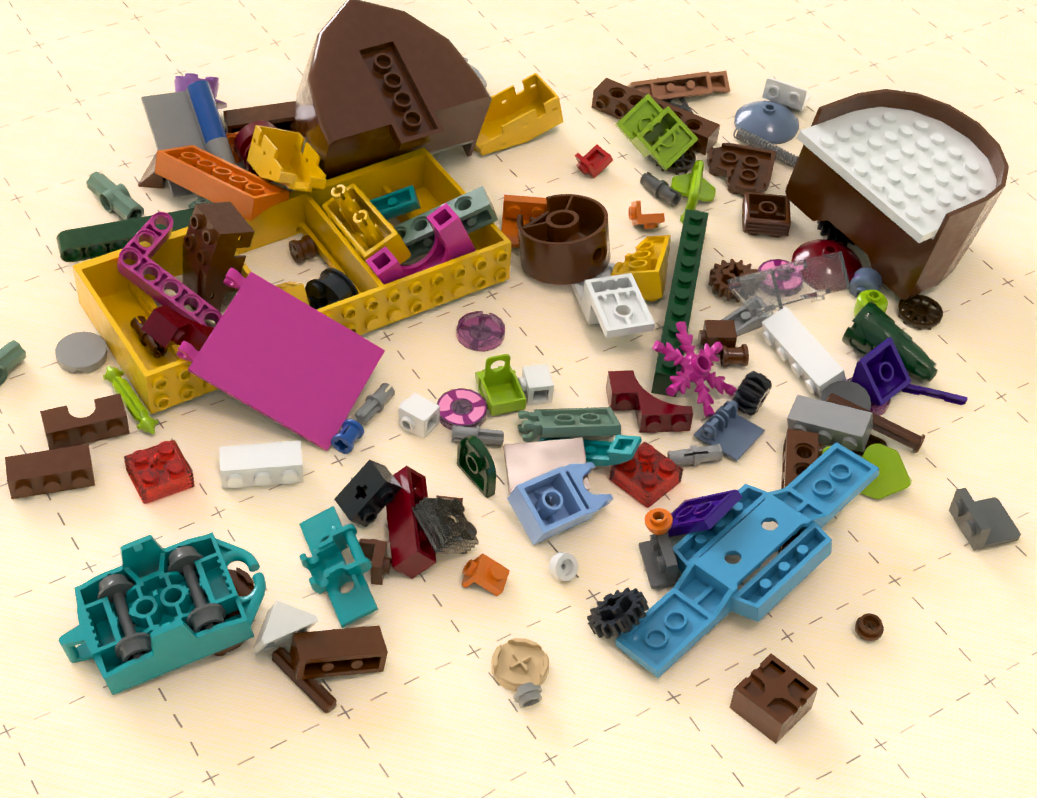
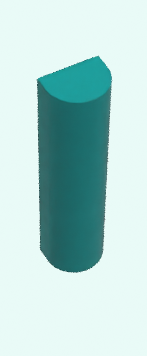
M413 185L370 200L386 220L421 208Z

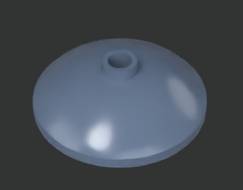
M768 100L752 101L741 106L737 110L734 119L737 130L742 127L745 131L748 130L751 134L754 133L757 137L760 136L763 140L765 139L774 145L792 140L797 135L799 129L798 118L789 108Z

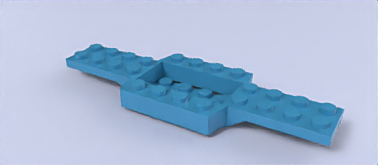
M836 442L784 489L767 492L745 483L738 489L742 498L711 529L688 533L672 547L678 569L682 575L675 586L645 612L646 617L639 618V625H632L633 629L630 632H623L615 639L616 647L659 678L731 611L759 622L831 555L832 539L821 528L879 476V468ZM773 521L778 525L774 530H766L762 527L764 522ZM798 532L800 533L798 537H796L763 569H761L740 590H738V586H740L743 583V581L753 571L759 569L762 563L766 561L773 553L777 552L787 540H789L792 536L796 535ZM736 554L741 558L736 564H729L725 561V557L728 555Z

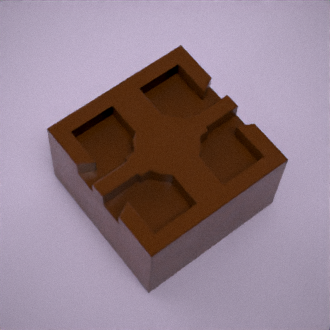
M771 653L760 663L757 669L751 672L748 678L745 677L734 688L729 708L777 744L812 709L818 688Z

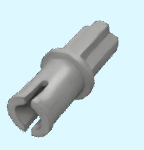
M382 383L373 395L371 394L366 397L365 403L354 415L358 423L366 424L376 413H380L384 409V404L395 395L393 387L385 392L390 384Z
M453 425L451 442H459L463 438L473 435L480 439L483 444L503 445L504 432L501 430L480 429L479 425L476 427Z

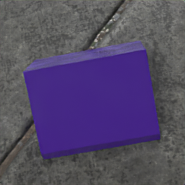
M887 338L857 361L851 382L858 383L865 388L870 396V401L877 406L885 404L912 382L892 338Z

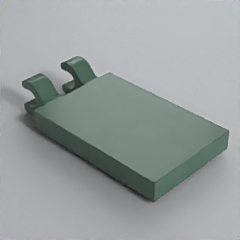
M611 407L534 409V412L524 410L518 412L519 419H528L522 421V425H517L519 432L526 433L532 429L529 434H521L524 442H532L539 435H542L543 438L621 435V424Z

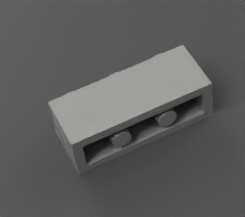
M797 394L787 417L788 429L819 433L818 441L822 444L833 445L837 442L850 451L863 452L873 429V416L871 412Z

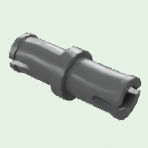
M650 172L644 173L640 178V184L651 190L657 198L664 199L671 206H675L680 202L681 194L669 187L668 182L665 180H659Z

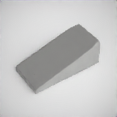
M758 296L721 320H734L738 337L763 327L762 322L772 316L773 311Z

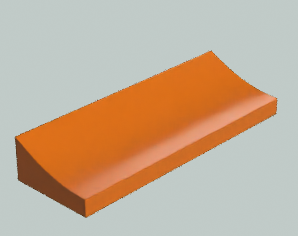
M194 145L157 151L155 174L213 203L231 202L243 218L249 221L254 220L268 208L287 201L289 198L288 190Z

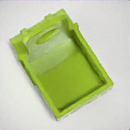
M509 354L488 357L485 361V369L475 372L479 394L484 399L491 416L526 409V397L515 374L516 371L512 370L510 366L511 357ZM494 362H505L504 366H498V368L491 369V365Z

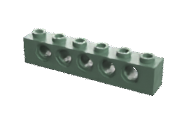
M483 186L446 202L459 216L467 234L498 220L493 204ZM442 205L394 227L411 253V257L402 264L431 251L435 242V233L426 217Z

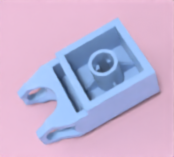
M593 462L569 464L556 468L517 485L507 497L533 545L590 520L598 510L608 505L614 499L611 494H592L584 487L583 477L591 473V470L595 468Z

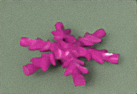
M677 322L675 325L680 334L676 333V338L681 343L680 348L686 353V356L683 357L680 350H675L668 342L665 347L663 343L656 341L652 347L656 352L666 355L664 361H674V366L681 365V372L677 371V376H670V380L673 383L666 389V393L669 396H674L680 391L684 395L686 387L690 389V382L695 383L697 387L694 392H699L697 403H702L705 417H711L715 414L710 405L714 404V400L708 393L711 391L704 384V381L706 380L712 389L715 387L722 395L725 391L726 394L733 396L737 390L733 385L724 382V376H716V372H709L711 366H714L712 362H719V358L716 355L723 349V346L720 342H715L710 348L705 343L704 351L700 349L699 354L696 355L693 351L696 345H692L693 335H688L685 322Z

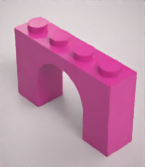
M447 203L426 217L435 233V242L431 251L422 260L412 265L402 266L386 246L366 260L368 266L383 284L476 251L459 216Z

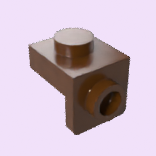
M361 538L359 539V544L365 557L372 564L370 569L371 584L382 585L384 574H389L391 569V558L388 557L387 541Z

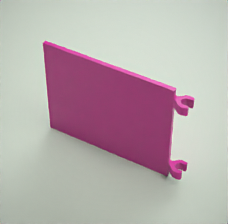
M230 268L223 283L229 287L238 288L237 294L201 350L197 351L190 343L183 341L178 348L176 356L192 362L188 368V371L327 451L331 445L332 437L338 433L385 350L255 273L250 272L247 278H244L237 270Z

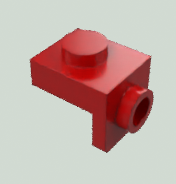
M598 144L584 156L578 152L574 155L578 162L576 164L577 168L584 175L588 173L593 178L598 176L614 161L612 156Z

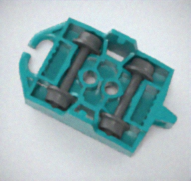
M213 532L184 540L167 548H163L152 535H147L120 547L121 566L101 573L85 583L74 587L79 625L60 636L58 641L71 663L94 659L112 695H115L255 637L251 625L265 596V577L262 572L255 573L252 576L254 581L253 591L247 596H239L229 574L228 566L234 561H241L247 565L250 572L257 571L260 568L259 562L249 551L215 538ZM236 610L240 611V614L224 620L227 614Z

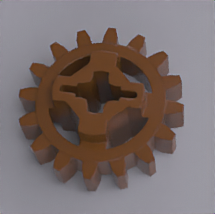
M730 259V263L721 260V265L715 263L714 268L710 270L708 284L712 286V292H718L719 298L726 296L727 301H730L731 298L735 299L736 302H739L740 298L748 301L749 296L756 297V292H759L761 275H757L758 269H751V263L744 265L743 260L735 262L734 259Z

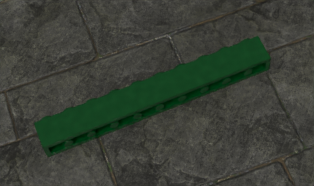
M689 209L685 210L661 336V343L665 347L667 342L670 343L675 350H680L683 357L684 351L680 348L681 343L676 338V333H680L675 324L677 322H685L688 333L709 215L707 212ZM658 352L651 393L669 396L666 393V389L673 383L670 380V376H677L676 372H681V365L674 366V361H664L666 355Z

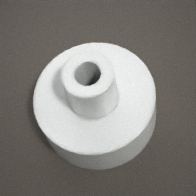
M556 553L549 563L551 576L561 581L572 580L578 571L576 557L570 553Z

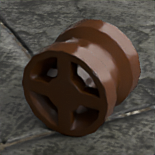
M309 235L302 236L301 240L297 241L294 239L288 243L290 254L296 263L303 262L304 258L308 257L311 259L317 255L315 244Z

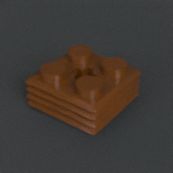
M745 192L742 203L743 232L752 236L762 234L770 235L774 238L789 236L791 226L789 199L785 195Z

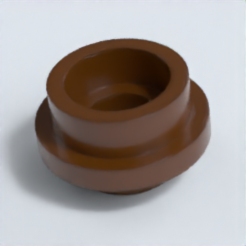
M867 613L857 619L855 631L862 639L875 641L881 638L884 626L882 620L877 615Z

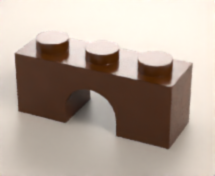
M121 394L94 399L95 410L87 417L79 418L72 416L68 411L67 405L40 411L49 450L77 446L130 434Z

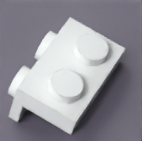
M768 77L762 98L802 111L809 103L811 95L807 94V89Z

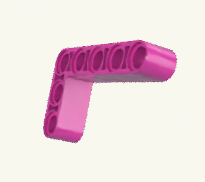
M166 212L155 213L119 253L117 263L119 273L162 306L168 305L179 314L202 325H206L205 320H212L217 325L222 314L216 308L151 260L155 253L169 239L173 228V218L170 214ZM163 224L167 229L160 230L155 225ZM142 241H146L150 243L151 246L143 247L139 243ZM132 259L135 264L127 265L124 263V260ZM151 274L156 279L149 281L144 278V275ZM170 289L173 290L176 293V295L168 296L164 293V291ZM192 305L196 308V311H188L184 306Z

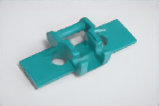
M334 506L301 522L299 525L312 557H307L305 553L299 555L302 565L311 573L312 577L309 578L311 588L319 595L327 591L341 627L344 628L379 610L364 577V573L371 569L372 564L362 551L356 537V527L353 524L342 526ZM349 547L354 562L347 565L342 551ZM345 583H354L351 591L341 593V587Z

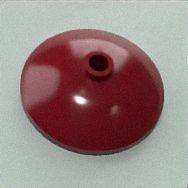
M817 239L801 244L794 251L791 263L801 271L804 283L827 291H839L849 288V283L855 272L862 268L859 257L849 247L837 241Z

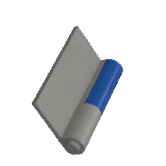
M200 80L193 82L187 87L186 91L141 97L157 151L194 145L236 165L208 81ZM167 180L173 198L195 194Z

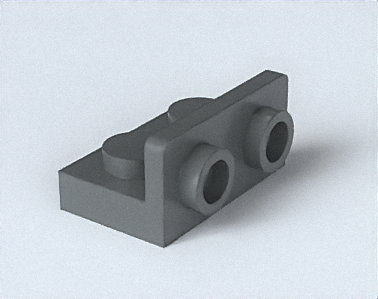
M668 532L662 535H649V541L639 543V551L650 587L654 590L673 586L678 581V564Z

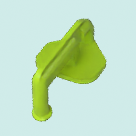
M697 160L694 163L691 173L672 178L671 188L682 196L688 197L685 210H696L698 200L705 202L714 200L716 188L703 178L704 162L702 160ZM685 210L680 217V221L682 223L684 221Z
M872 444L867 447L862 458L879 468V476L860 493L874 499H882L911 486L912 479L908 475L897 450L882 444ZM831 446L824 448L822 454L826 452Z

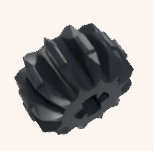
M752 371L742 380L732 399L738 403V410L752 416L762 407L772 388L771 380L766 378L767 376Z

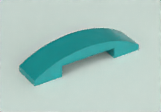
M617 434L613 442L583 439L586 463L593 462L594 466H611L627 462L633 458L642 439L640 436ZM541 436L539 441L571 439V437L543 438Z

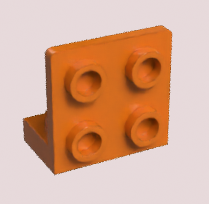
M504 194L501 231L511 241V248H519L518 215H523L524 225L528 224L530 217L537 218L547 211L546 198Z

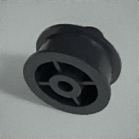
M334 268L323 270L319 279H312L305 286L309 306L314 309H319L359 294L353 282L344 273Z

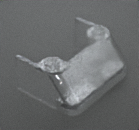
M842 251L785 263L727 280L731 292L752 315L757 314L758 318L773 315L772 311L781 310L787 304L804 299H810L811 303L825 300L826 294L851 289Z

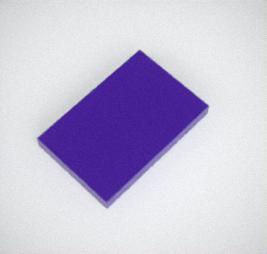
M738 489L684 500L671 513L673 524L668 531L669 537L711 529L742 498Z

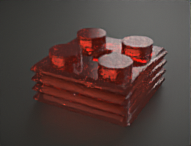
M175 440L163 441L158 445L137 450L132 454L124 456L126 471L144 504L195 486L194 474Z
M643 442L639 445L631 460L611 466L609 480L642 505L649 508L682 481V472L684 470L652 445Z

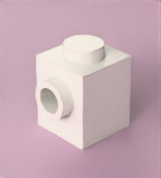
M548 364L522 366V377H518V381L525 394L527 406L552 403L554 383Z
M414 392L407 400L405 399L400 403L398 407L399 426L404 430L425 439L439 425L440 406Z

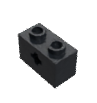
M369 459L334 500L351 522L367 527L377 518L381 510L395 498V495L402 486L385 465Z

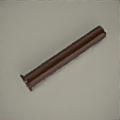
M830 393L826 399V402L871 412L834 393ZM871 412L873 416V430L914 449V453L919 451L925 439L924 434L920 436Z

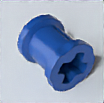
M353 419L345 420L339 434L332 437V446L340 453L349 454L354 448L353 444L364 435L363 426Z

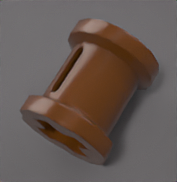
M742 344L741 347H726V345H722L723 349L719 354L721 367H727L729 364L748 366L749 351L747 344Z

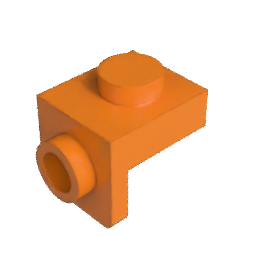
M640 200L631 202V206L628 208L629 220H632L633 225H644V229L658 228V224L665 222L664 213L641 214Z
M482 553L476 559H470L462 570L464 577L461 585L467 588L475 582L495 596H498L504 590L510 570Z

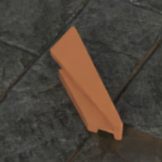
M727 70L712 73L706 71L635 81L627 85L662 101L707 95L712 92H730Z

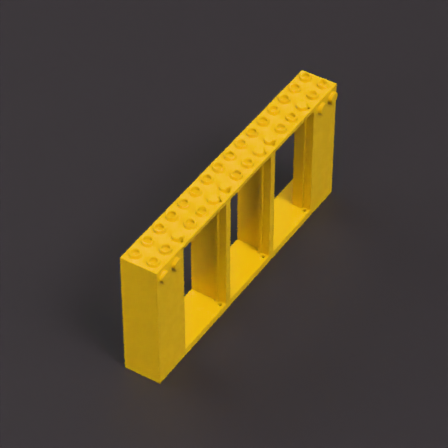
M421 148L328 179L324 189L312 187L311 192L298 190L290 192L287 201L268 208L252 221L245 219L255 233L250 247L237 248L234 255L239 256V254L303 233L304 236L309 235L315 244L316 251L327 265L344 273L359 292L355 296L316 310L358 335H362L510 279L511 241L494 223H491L468 234L476 251L387 284L381 282L322 209V205L332 198L331 190L333 188L339 193L337 185L348 187L354 183L366 194L369 200L413 185L421 208L396 217L403 223L465 194L466 192L425 148ZM188 227L171 232L169 239L151 258V260L174 277L183 274V241ZM146 241L139 243L143 247L151 246V244ZM122 249L72 265L80 305L106 342L107 347L150 414L218 389L188 371L192 362L176 356L180 345L175 344L168 347V351L164 356L157 350L160 358H155L148 347L141 344L138 334L130 326L131 320L136 317L138 322L141 323L138 316H144L147 321L153 309L158 308V306L148 294L119 273L117 263ZM132 259L124 260V263L127 265L135 264ZM244 262L241 275L247 278L251 270ZM151 274L144 275V278L149 281L156 279Z

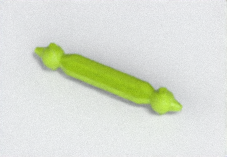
M107 366L103 379L111 382L115 392L121 394L122 401L132 417L140 422L137 424V429L155 434V426L158 425V420L149 417V412L126 379L121 377L124 375V371Z

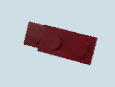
M163 305L153 309L141 329L164 348L175 344L181 345L183 341H186L197 351H200L214 327L192 321L168 305Z
M633 370L608 371L606 393L609 407L613 411L635 410L639 433L690 431L693 419L692 406L675 405L654 397L639 384Z

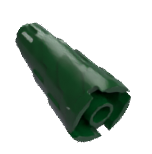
M872 301L860 310L852 320L854 324L851 328L848 326L842 337L843 343L864 355H867L887 338H892L909 376L922 383L926 380L931 382L939 371L935 368L937 363L920 346L912 341L911 336L897 326L895 321Z

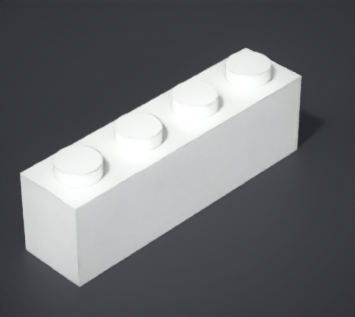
M786 306L762 322L764 329L762 335L765 341L770 346L773 344L777 348L776 351L784 362L788 360L792 371L798 378L801 376L804 378L805 384L812 394L817 393L821 397L822 392L830 384L837 381H847L844 369Z

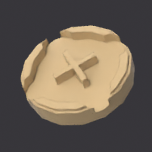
M513 638L508 640V643L502 646L500 644L496 647L492 655L491 672L495 681L503 688L517 692L516 689L525 683L533 682L534 685H542L549 674V657L537 642L526 638Z

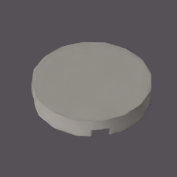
M85 331L65 336L58 342L55 348L58 365L69 373H76V371L90 373L99 369L105 363L108 353L106 342L101 336Z

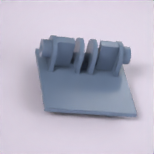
M731 400L726 401L695 432L694 437L710 446L720 444L723 454L738 461L765 430L738 415V403Z

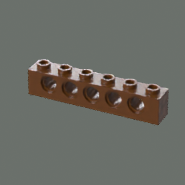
M606 77L593 90L591 108L621 119L647 94ZM652 97L663 110L669 106L698 138L690 147L691 150L706 155L710 148L717 143L720 124Z
M787 429L783 444L781 489L789 485L822 455L823 445L818 444L819 433ZM798 532L787 540L778 550V554L798 537L800 533Z

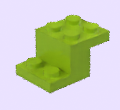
M649 94L615 124L644 157L650 154L664 170H667L698 140L695 134L669 106L663 110Z

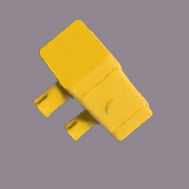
M352 183L348 187L337 185L339 193H337L335 188L331 190L332 198L322 205V209L365 262L385 246L398 260L399 264H402L411 257V253L394 226L383 217L356 184Z

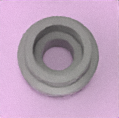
M529 682L519 686L516 689L517 693L513 695L514 701L519 703L520 708H526L542 700L540 694L542 688L540 685H534L533 682Z

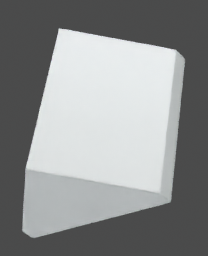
M276 600L266 613L253 647L254 654H259L292 639L293 633L309 631L319 621L317 616Z

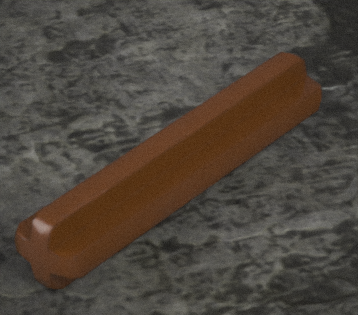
M279 647L271 654L272 661L324 713H330L336 708V698L315 678L296 680L290 653L284 647Z

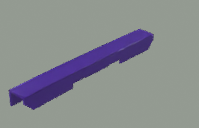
M909 384L901 390L902 392L914 395L921 394L943 399L945 402L964 405L968 400V397L913 384Z

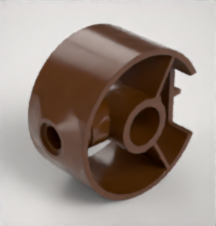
M577 194L551 195L546 197L547 211L537 218L530 217L528 224L524 225L523 215H518L517 230L521 266L524 272L531 278L555 285L575 284L594 278L608 266L611 259L608 212L597 200Z

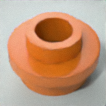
M655 508L645 515V526L655 535L667 533L673 524L672 515L666 509Z

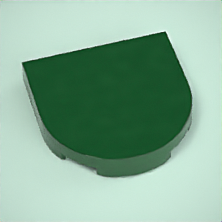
M469 435L458 443L457 466L481 493L489 498L495 495V464L483 442L476 436Z

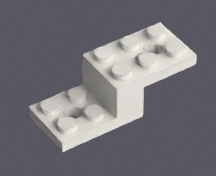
M614 262L609 263L606 269L594 278L571 284L588 325L600 323L606 338L654 331L655 322L632 273L611 276L615 265Z

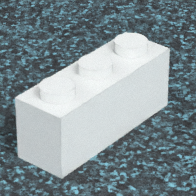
M301 440L219 447L222 489L304 482Z

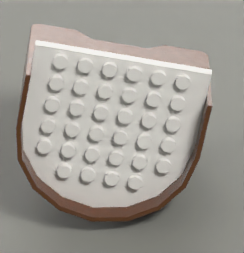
M880 89L857 93L818 108L811 127L799 131L797 139L803 143V147L786 186L785 193L789 201L812 221H830L868 255L871 267L881 275L882 283L899 298L907 300L939 285L955 270L1004 190L1009 165L1000 144L979 122L950 104L915 92Z

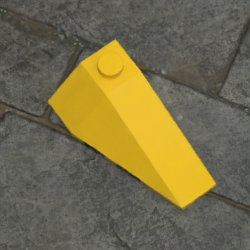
M671 235L647 236L635 247L636 252L626 254L623 263L617 262L614 265L611 276L632 273L643 299L646 301H656L662 298L666 285Z

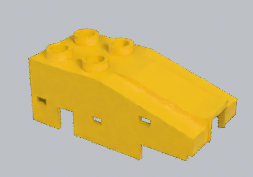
M537 73L522 80L524 90L517 94L514 85L491 96L492 100L474 151L479 152L481 155H486L526 143L563 123L559 96Z
M259 125L255 126L247 161L259 177L267 181L286 185L289 189L311 192L312 187L324 189L326 174L318 166L320 156L308 142L305 143L303 153L301 152L305 138L299 132Z

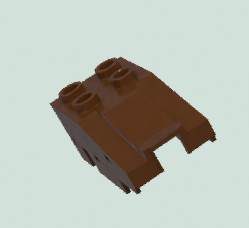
M231 202L195 204L183 241L182 283L219 312L225 294L235 292L236 289L223 283L228 268H233L241 274L246 255L234 256L236 249L250 247L255 233ZM190 305L191 308L196 311V308Z

